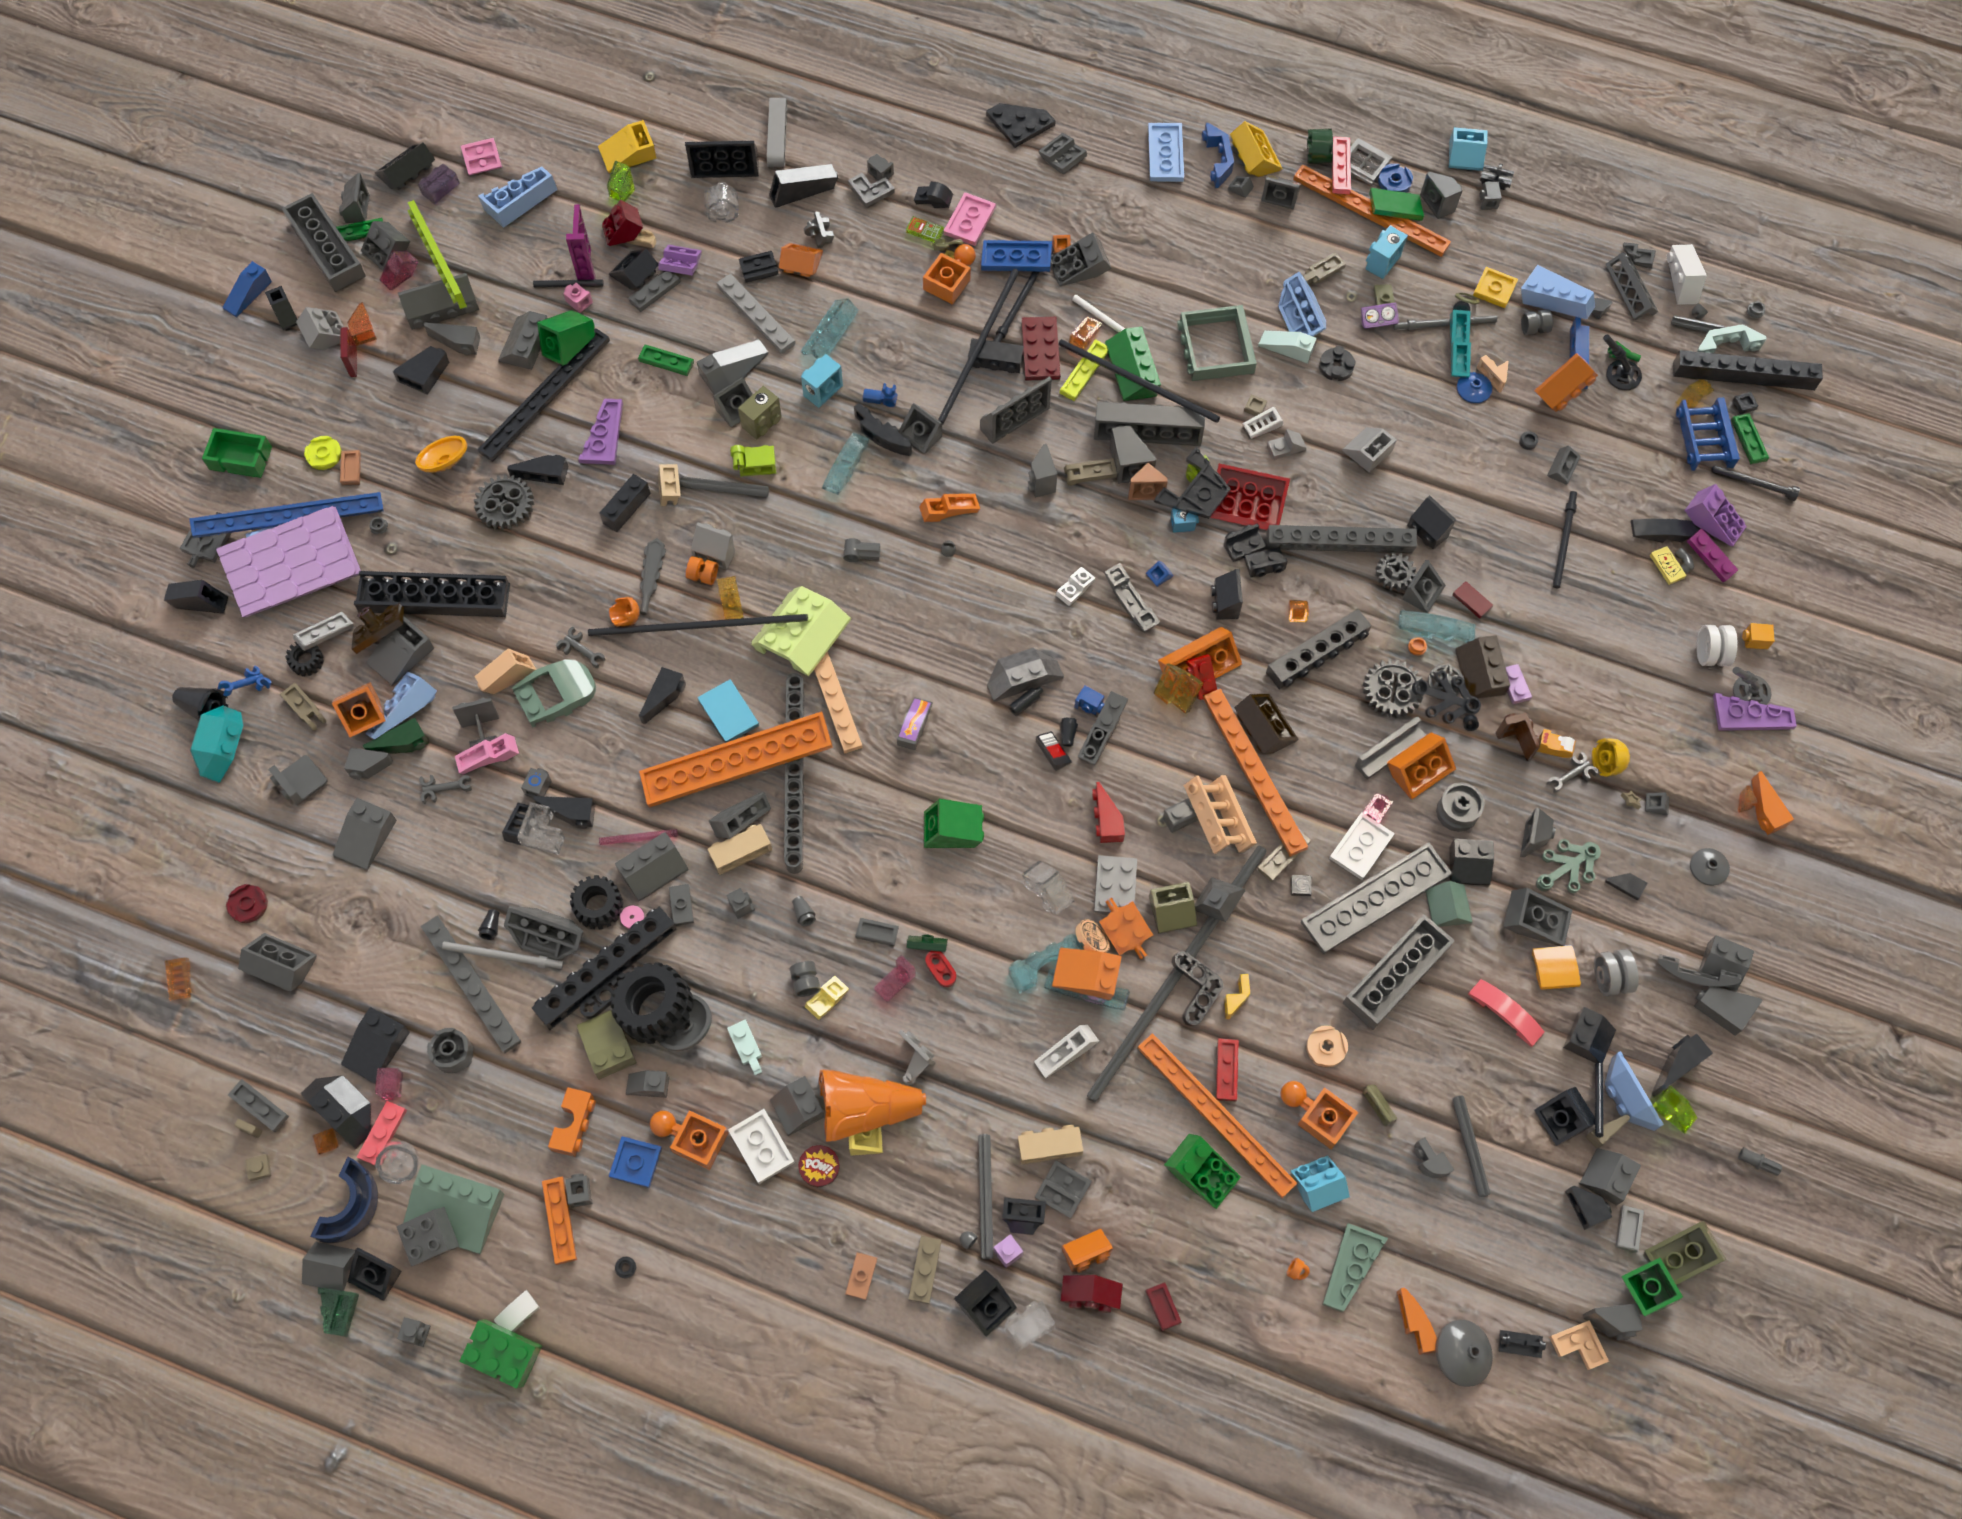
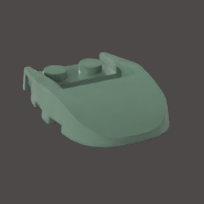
M567 659L534 670L514 685L512 690L533 728L536 727L535 723L546 720L548 723L554 721L559 716H568L578 706L582 707L587 704L595 695L596 684L585 665L576 660ZM549 673L564 701L545 711L532 683L538 677Z

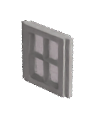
M1358 138L1350 147V173L1363 182L1373 185L1382 169L1392 160V156Z

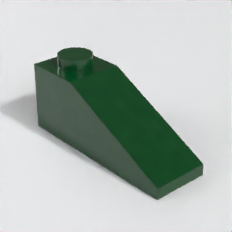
M413 718L384 733L375 740L369 741L363 747L365 750L388 754L408 753L421 750L429 741L417 720Z

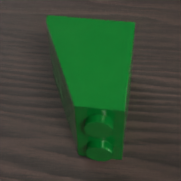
M573 310L537 322L542 356L561 365L567 364L595 337L593 319Z
M939 798L924 811V848H975L984 839V831H982V823L984 821L982 805Z
M1661 1258L1621 1276L1644 1317L1659 1312L1683 1298Z

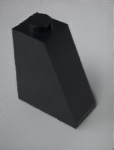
M430 346L394 369L393 374L397 382L428 395L450 362L447 353L443 349Z
M201 579L168 584L164 601L176 609L222 614L225 611L228 596Z

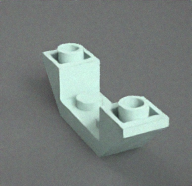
M1743 324L1714 329L1708 332L1697 352L1714 353L1717 345L1727 342L1734 343L1738 340L1744 352L1757 351L1761 349L1767 338L1765 335Z

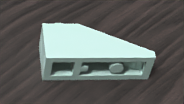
M1264 331L1258 346L1308 364L1317 338L1301 332Z

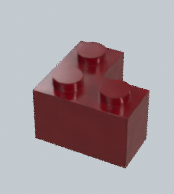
M1063 1275L1060 1301L1068 1303L1069 1308L1081 1309V1305H1084V1307L1090 1309L1099 1308V1312L1111 1313V1310H1120L1123 1283L1097 1275Z

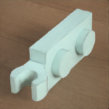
M746 1019L728 1027V1032L743 1065L749 1063L754 1075L761 1073L762 1070L757 1059L761 1058L762 1055Z

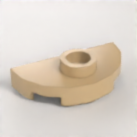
M641 230L634 241L627 243L654 248L656 238L651 231Z

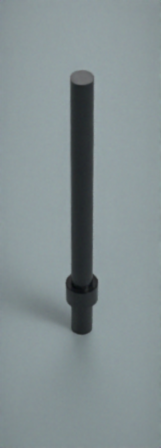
M1033 271L1004 323L996 331V337L993 341L1001 342L1002 338L1006 337L1008 328L1040 274L1039 271Z
M1576 491L1570 492L1569 501L1565 507L1566 517L1553 582V588L1559 589L1561 586L1573 515L1577 509Z

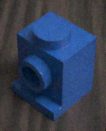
M1084 685L1075 699L1074 708L1078 709L1081 707L1086 713L1100 714L1105 704L1103 703L1104 695Z

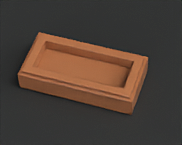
M360 450L341 451V485H359L361 470Z

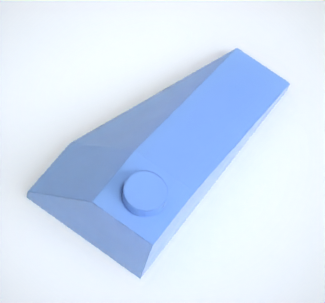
M407 672L392 692L395 693L393 698L386 700L383 705L385 706L383 713L386 721L369 728L366 735L375 740L431 703L435 698L437 690L421 677Z

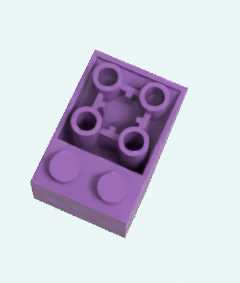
M1717 484L1698 491L1685 509V512L1696 526L1731 547L1734 546L1747 527L1744 520L1740 518L1734 506L1729 503Z

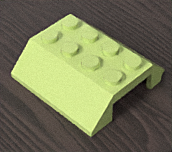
M800 586L789 592L782 601L783 604L779 605L772 616L808 614V621L765 624L761 632L752 640L751 645L755 650L763 654L766 653L765 649L789 660L793 669L809 676L851 621V618L832 600Z

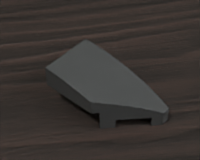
M1623 243V249L1630 256L1634 265L1652 268L1656 250L1639 249V244Z

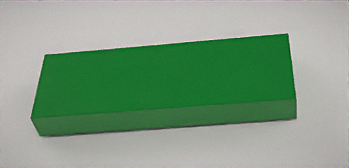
M383 218L338 226L336 228L344 240L348 242L366 238L372 222L383 221Z
M644 344L638 357L639 362L684 376L689 375L694 364V359L646 344Z
M1750 413L1733 416L1731 422L1750 465L1768 461V453Z

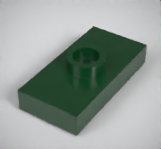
M929 934L922 936L908 935L906 948L945 952L948 939L934 938L933 935Z

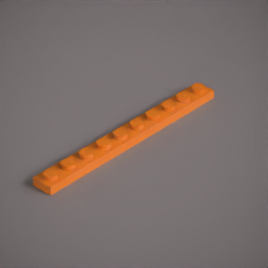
M1303 164L1294 175V181L1386 229L1391 225L1408 235L1407 239L1440 257L1443 256L1450 246V240L1409 219L1373 214L1371 200L1353 190L1350 191V194L1332 193V179Z
M1218 689L1204 695L1203 700L1289 856L1291 857L1307 850L1308 845L1222 690Z
M1153 1033L1138 1046L1137 1049L1281 1198L1297 1185V1182Z

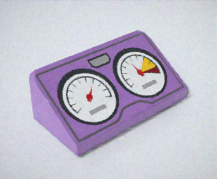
M1396 302L1361 308L1362 326L1364 328L1399 323Z

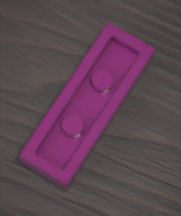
M1703 529L1697 531L1686 541L1723 583L1738 571L1736 566Z

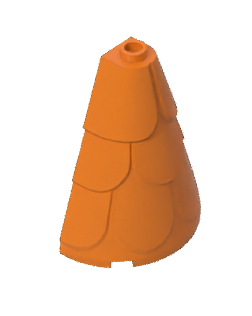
M823 1069L819 1072L820 1096H823L825 1106L824 1129L826 1142L837 1141L861 1132H867L887 1124L892 1125L921 1115L922 1107L926 1106V1094L922 1093V1090L919 1088L836 1070Z

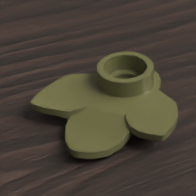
M935 239L932 246H934L935 251L948 250L949 245L963 244V241L956 239L946 242L945 239Z

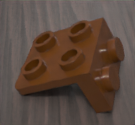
M1526 712L1518 715L1512 713L1505 716L1495 732L1498 739L1516 735L1527 761L1531 760L1540 748V739L1538 735H1535L1531 718H1528Z

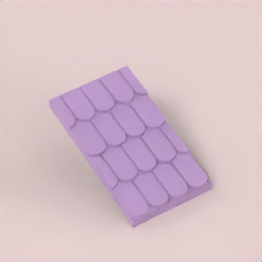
M333 506L216 549L242 617L254 615L358 576L359 571H361L337 509Z

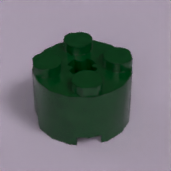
M1332 128L1308 129V164L1332 163Z

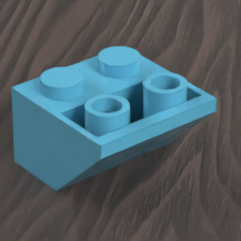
M1454 127L1449 141V168L1482 171L1487 149L1488 131Z
M1329 1156L1318 1158L1313 1162L1291 1170L1301 1197L1312 1212L1350 1197L1346 1177Z

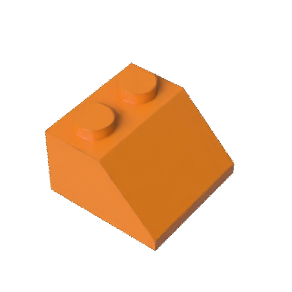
M789 243L781 247L779 268L784 269L786 273H794L795 271L799 272L801 276L810 277L817 272L823 250Z

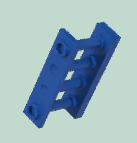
M1717 398L1711 407L1688 408L1686 400H1682L1676 409V417L1680 421L1687 451V463L1690 464L1691 471H1695L1701 461L1723 460L1727 469L1734 468L1740 457L1725 398ZM1711 414L1715 422L1692 424L1690 415ZM1715 429L1719 438L1695 439L1694 431ZM1719 445L1723 453L1699 454L1697 446Z

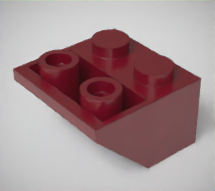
M622 200L613 206L610 215L602 222L607 245L613 246L635 240L643 229L638 208Z

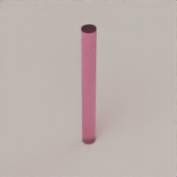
M671 829L600 837L599 844L608 845L652 840L663 832H666L669 838L678 837V830Z

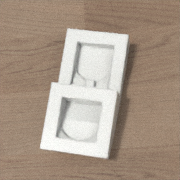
M526 1290L510 1303L494 1321L497 1325L514 1332L540 1307Z

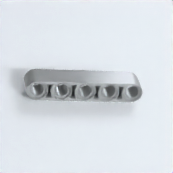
M769 98L767 167H785L787 98Z

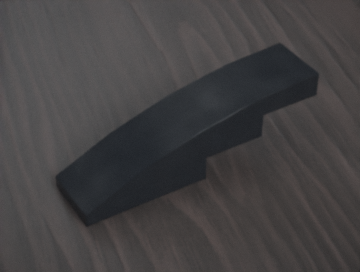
M1651 518L1632 519L1630 521L1633 537L1660 543L1666 540L1684 542L1701 529L1693 521Z

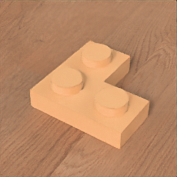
M1590 1320L1549 1337L1558 1357L1578 1350L1587 1370L1609 1362Z

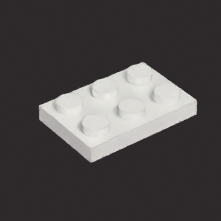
M1361 812L1329 859L1363 880L1394 836V833Z
M765 1109L728 1129L758 1184L795 1163Z

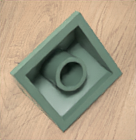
M1447 881L1426 891L1431 920L1438 927L1472 923L1464 885Z

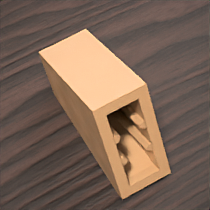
M507 649L474 677L481 691L496 694L524 679L536 668L529 656Z

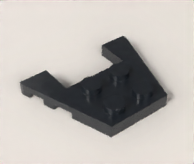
M1195 447L1186 458V462L1200 470L1198 475L1180 497L1163 487L1154 499V502L1209 519L1230 493L1231 489L1219 473L1215 472L1207 458H1204L1200 453V449Z

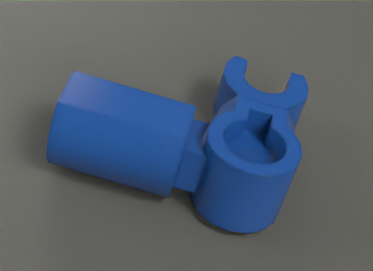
M884 383L882 391L865 388L863 402L883 403L887 407H894L898 396L896 385L888 388L886 383Z

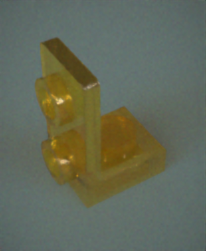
M1700 379L1689 385L1675 403L1680 405L1682 400H1686L1688 408H1695L1702 398L1711 394L1714 389L1708 381Z

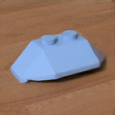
M1298 272L1286 279L1283 284L1284 288L1278 307L1289 332H1301L1315 336L1325 330L1326 319L1313 291L1302 274Z
M1618 1052L1611 1058L1605 1081L1606 1092L1615 1101L1618 1113L1621 1116L1627 1114L1630 1116L1628 1122L1655 1131L1664 1124L1622 1052Z

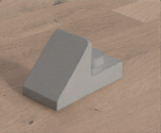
M1289 429L1286 430L1284 437L1267 442V447L1273 460L1307 450L1301 434Z

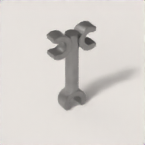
M1580 752L1578 755L1581 761L1577 760L1575 756L1572 757L1571 763L1576 766L1574 769L1559 778L1551 777L1548 780L1547 785L1550 783L1557 785L1553 790L1554 793L1561 789L1562 784L1582 773L1586 781L1591 778L1588 772H1591L1594 776L1599 773L1596 767L1591 766L1586 761L1587 756L1584 752Z

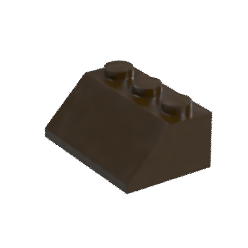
M1497 635L1478 637L1455 649L1461 674L1464 678V685L1470 696L1480 699L1502 696L1507 693L1510 682Z
M1249 694L1234 707L1238 718L1245 724L1248 734L1254 738L1257 748L1263 754L1275 753L1299 740L1270 694Z

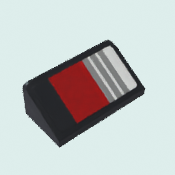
M1052 731L1036 736V743L1055 771L1072 763Z

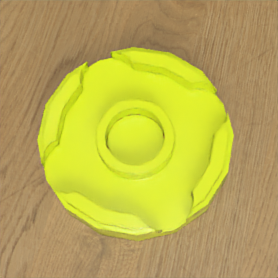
M319 436L312 439L311 443L305 447L304 456L312 468L327 470L334 467L341 459V447L332 437Z

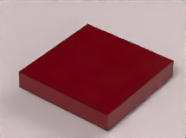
M341 327L340 358L349 376L357 377V346L348 327Z

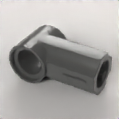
M855 538L846 539L843 558L848 562H858L860 559L879 560L880 543H865Z

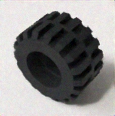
M594 875L593 879L588 876L584 882L580 880V885H575L573 888L575 893L570 895L572 899L570 900V905L577 920L586 928L589 925L590 929L594 930L595 927H598L599 930L603 929L604 925L610 927V922L618 920L616 916L621 915L622 911L620 908H623V899L617 886L611 879L608 881L605 876H602L600 879L599 875ZM604 895L607 897V902L602 908L598 910L586 908L587 902L593 896Z

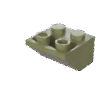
M1189 882L1150 890L1149 900L1158 934L1197 926L1194 898Z

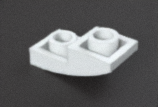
M1081 567L1070 576L1066 584L1057 590L1056 596L1070 606L1094 582L1095 577Z

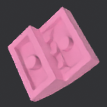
M494 138L461 146L469 176L502 168Z

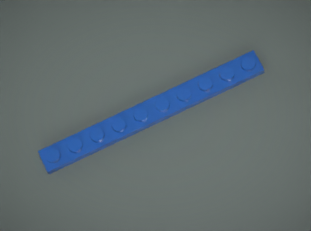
M377 492L189 518L192 537L198 538L277 527L331 506L336 507L340 518L384 512L381 493Z

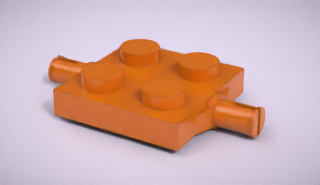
M1113 898L1109 899L1110 902L1108 900L1105 901L1111 912L1107 917L1100 920L1099 923L1119 956L1129 950H1135L1140 959L1143 958L1141 953L1144 957L1147 956L1141 945L1145 940L1152 937L1153 933L1134 902L1132 901L1125 906L1117 907Z

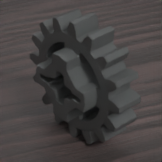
M1392 552L1391 557L1385 554L1384 559L1380 558L1376 566L1375 576L1379 577L1378 583L1383 582V588L1389 586V591L1396 588L1397 592H1399L1401 587L1406 590L1416 575V567H1412L1414 562H1408L1409 557L1403 558L1402 553L1396 556Z

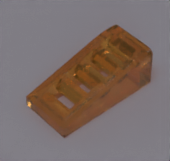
M1087 316L1070 335L1069 343L1085 350L1101 328L1102 323Z
M189 958L166 960L165 967L169 1000L190 998ZM182 965V969L174 970V966ZM183 973V977L174 978V974ZM184 981L183 985L174 986V982ZM185 988L184 993L175 994V990Z

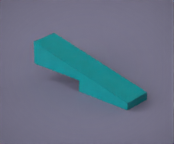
M1453 310L1450 314L1451 377H1470L1471 342L1469 340L1471 311Z

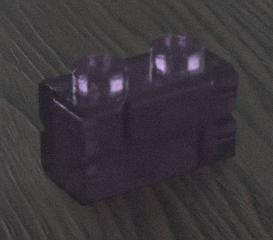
M441 164L439 167H435L430 175L422 178L418 186L421 194L433 204H436L460 182L453 170L449 169L445 164Z

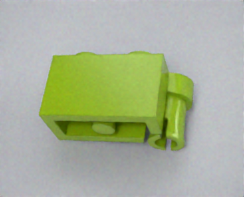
M734 445L730 448L731 457L733 458V469L738 470L739 465L741 477L777 474L774 446L763 445L751 448Z

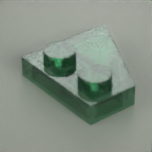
M318 1287V1294L321 1295L322 1301L320 1309L324 1319V1333L348 1337L359 1294Z

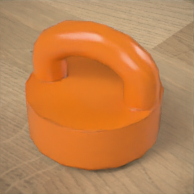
M1298 1257L1293 1259L1287 1270V1276L1293 1280H1303L1310 1273L1309 1267Z

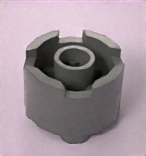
M444 1028L437 1031L430 1043H428L427 1053L430 1060L442 1072L458 1073L469 1067L472 1063L473 1047L469 1039L461 1031L455 1028Z

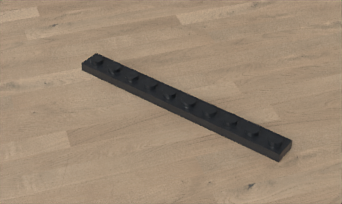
M595 328V337L567 364H560L478 448L479 453L493 462L610 341L609 336Z

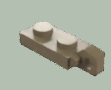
M1334 252L1310 266L1303 277L1308 285L1312 283L1317 284L1344 269L1346 263Z

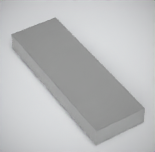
M340 612L293 634V639L305 651L353 628V623L343 612Z

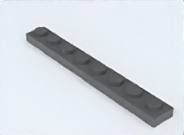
M437 915L423 924L421 928L503 1053L505 1054L520 1044L521 1040L465 955L461 952L442 949L443 942H456Z

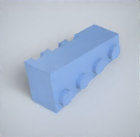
M1539 265L1535 267L1521 288L1523 304L1583 319H1588L1595 308L1593 291Z

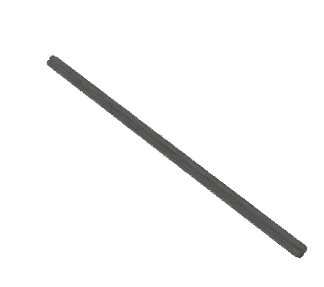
M1262 846L1256 847L1232 882V885L1241 888L1244 886L1266 854L1265 848ZM1209 916L1185 952L1195 958L1220 920ZM1181 957V958H1180V962H1179L1180 965L1186 964V963H1184V961H1183V960H1184V957ZM1173 968L1088 1092L1087 1097L1091 1101H1097L1183 974Z

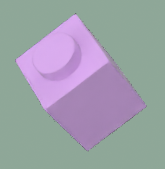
M1011 1234L993 1248V1252L1005 1268L1023 1256V1250Z

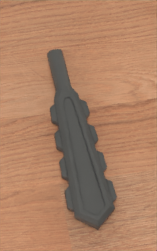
M658 538L650 541L644 550L646 558L643 559V567L645 569L641 573L643 581L640 582V589L643 594L640 614L647 615L650 597L657 590L658 585L656 581L660 578L659 569L662 568V558L665 557L666 553L665 545Z

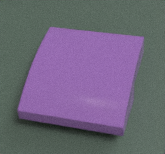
M667 245L663 252V258L659 262L658 270L693 275L699 263L702 250Z

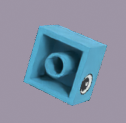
M1391 225L1386 231L1383 230L1378 237L1379 240L1377 242L1374 241L1369 248L1370 254L1366 259V262H1368L1366 270L1384 279L1401 257L1408 235Z
M827 354L822 358H818L812 367L802 373L803 396L820 408L843 386L841 365Z

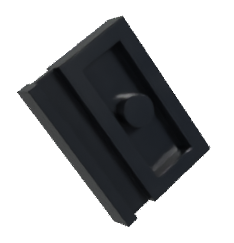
M772 251L739 258L745 283L779 275Z

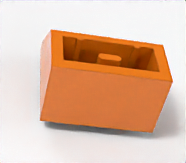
M1102 1229L1062 1245V1251L1071 1271L1077 1270L1078 1273L1089 1269V1266L1094 1262L1098 1265L1109 1260L1108 1257L1113 1249Z

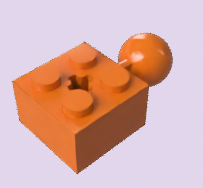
M968 244L959 245L954 251V259L940 253L923 276V290L953 305L971 280V267L969 266L976 258L973 247Z
M1289 1081L1281 1088V1099L1287 1106H1300L1307 1111L1299 1121L1298 1126L1331 1150L1359 1113L1325 1087L1315 1101L1307 1097L1306 1088L1298 1081ZM1327 1116L1331 1118L1329 1122L1325 1120Z
M665 1110L656 1112L650 1119V1129L656 1136H676L670 1147L674 1154L708 1170L711 1169L729 1134L726 1127L690 1110L682 1125L677 1124L674 1115ZM703 1137V1142L697 1144L695 1140H700Z

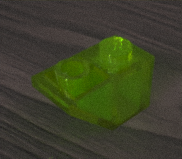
M615 161L607 183L609 197L617 201L622 200L625 202L635 191L630 167Z
M1672 1086L1665 1089L1652 1104L1657 1112L1684 1134L1697 1119L1688 1099Z

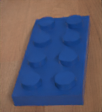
M984 240L981 271H1012L1017 269L1018 271L1050 272L1052 241Z

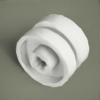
M1703 625L1697 638V658L1702 666H1714L1715 664L1718 666H1731L1735 661L1737 653V633L1732 625H1721L1718 628L1715 625Z

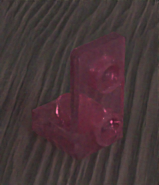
M901 955L896 959V967L874 987V990L886 1002H889L916 976V969Z

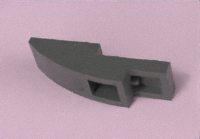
M1110 692L1079 752L1078 758L1093 765L1097 763L1120 720L1128 698L1115 692Z

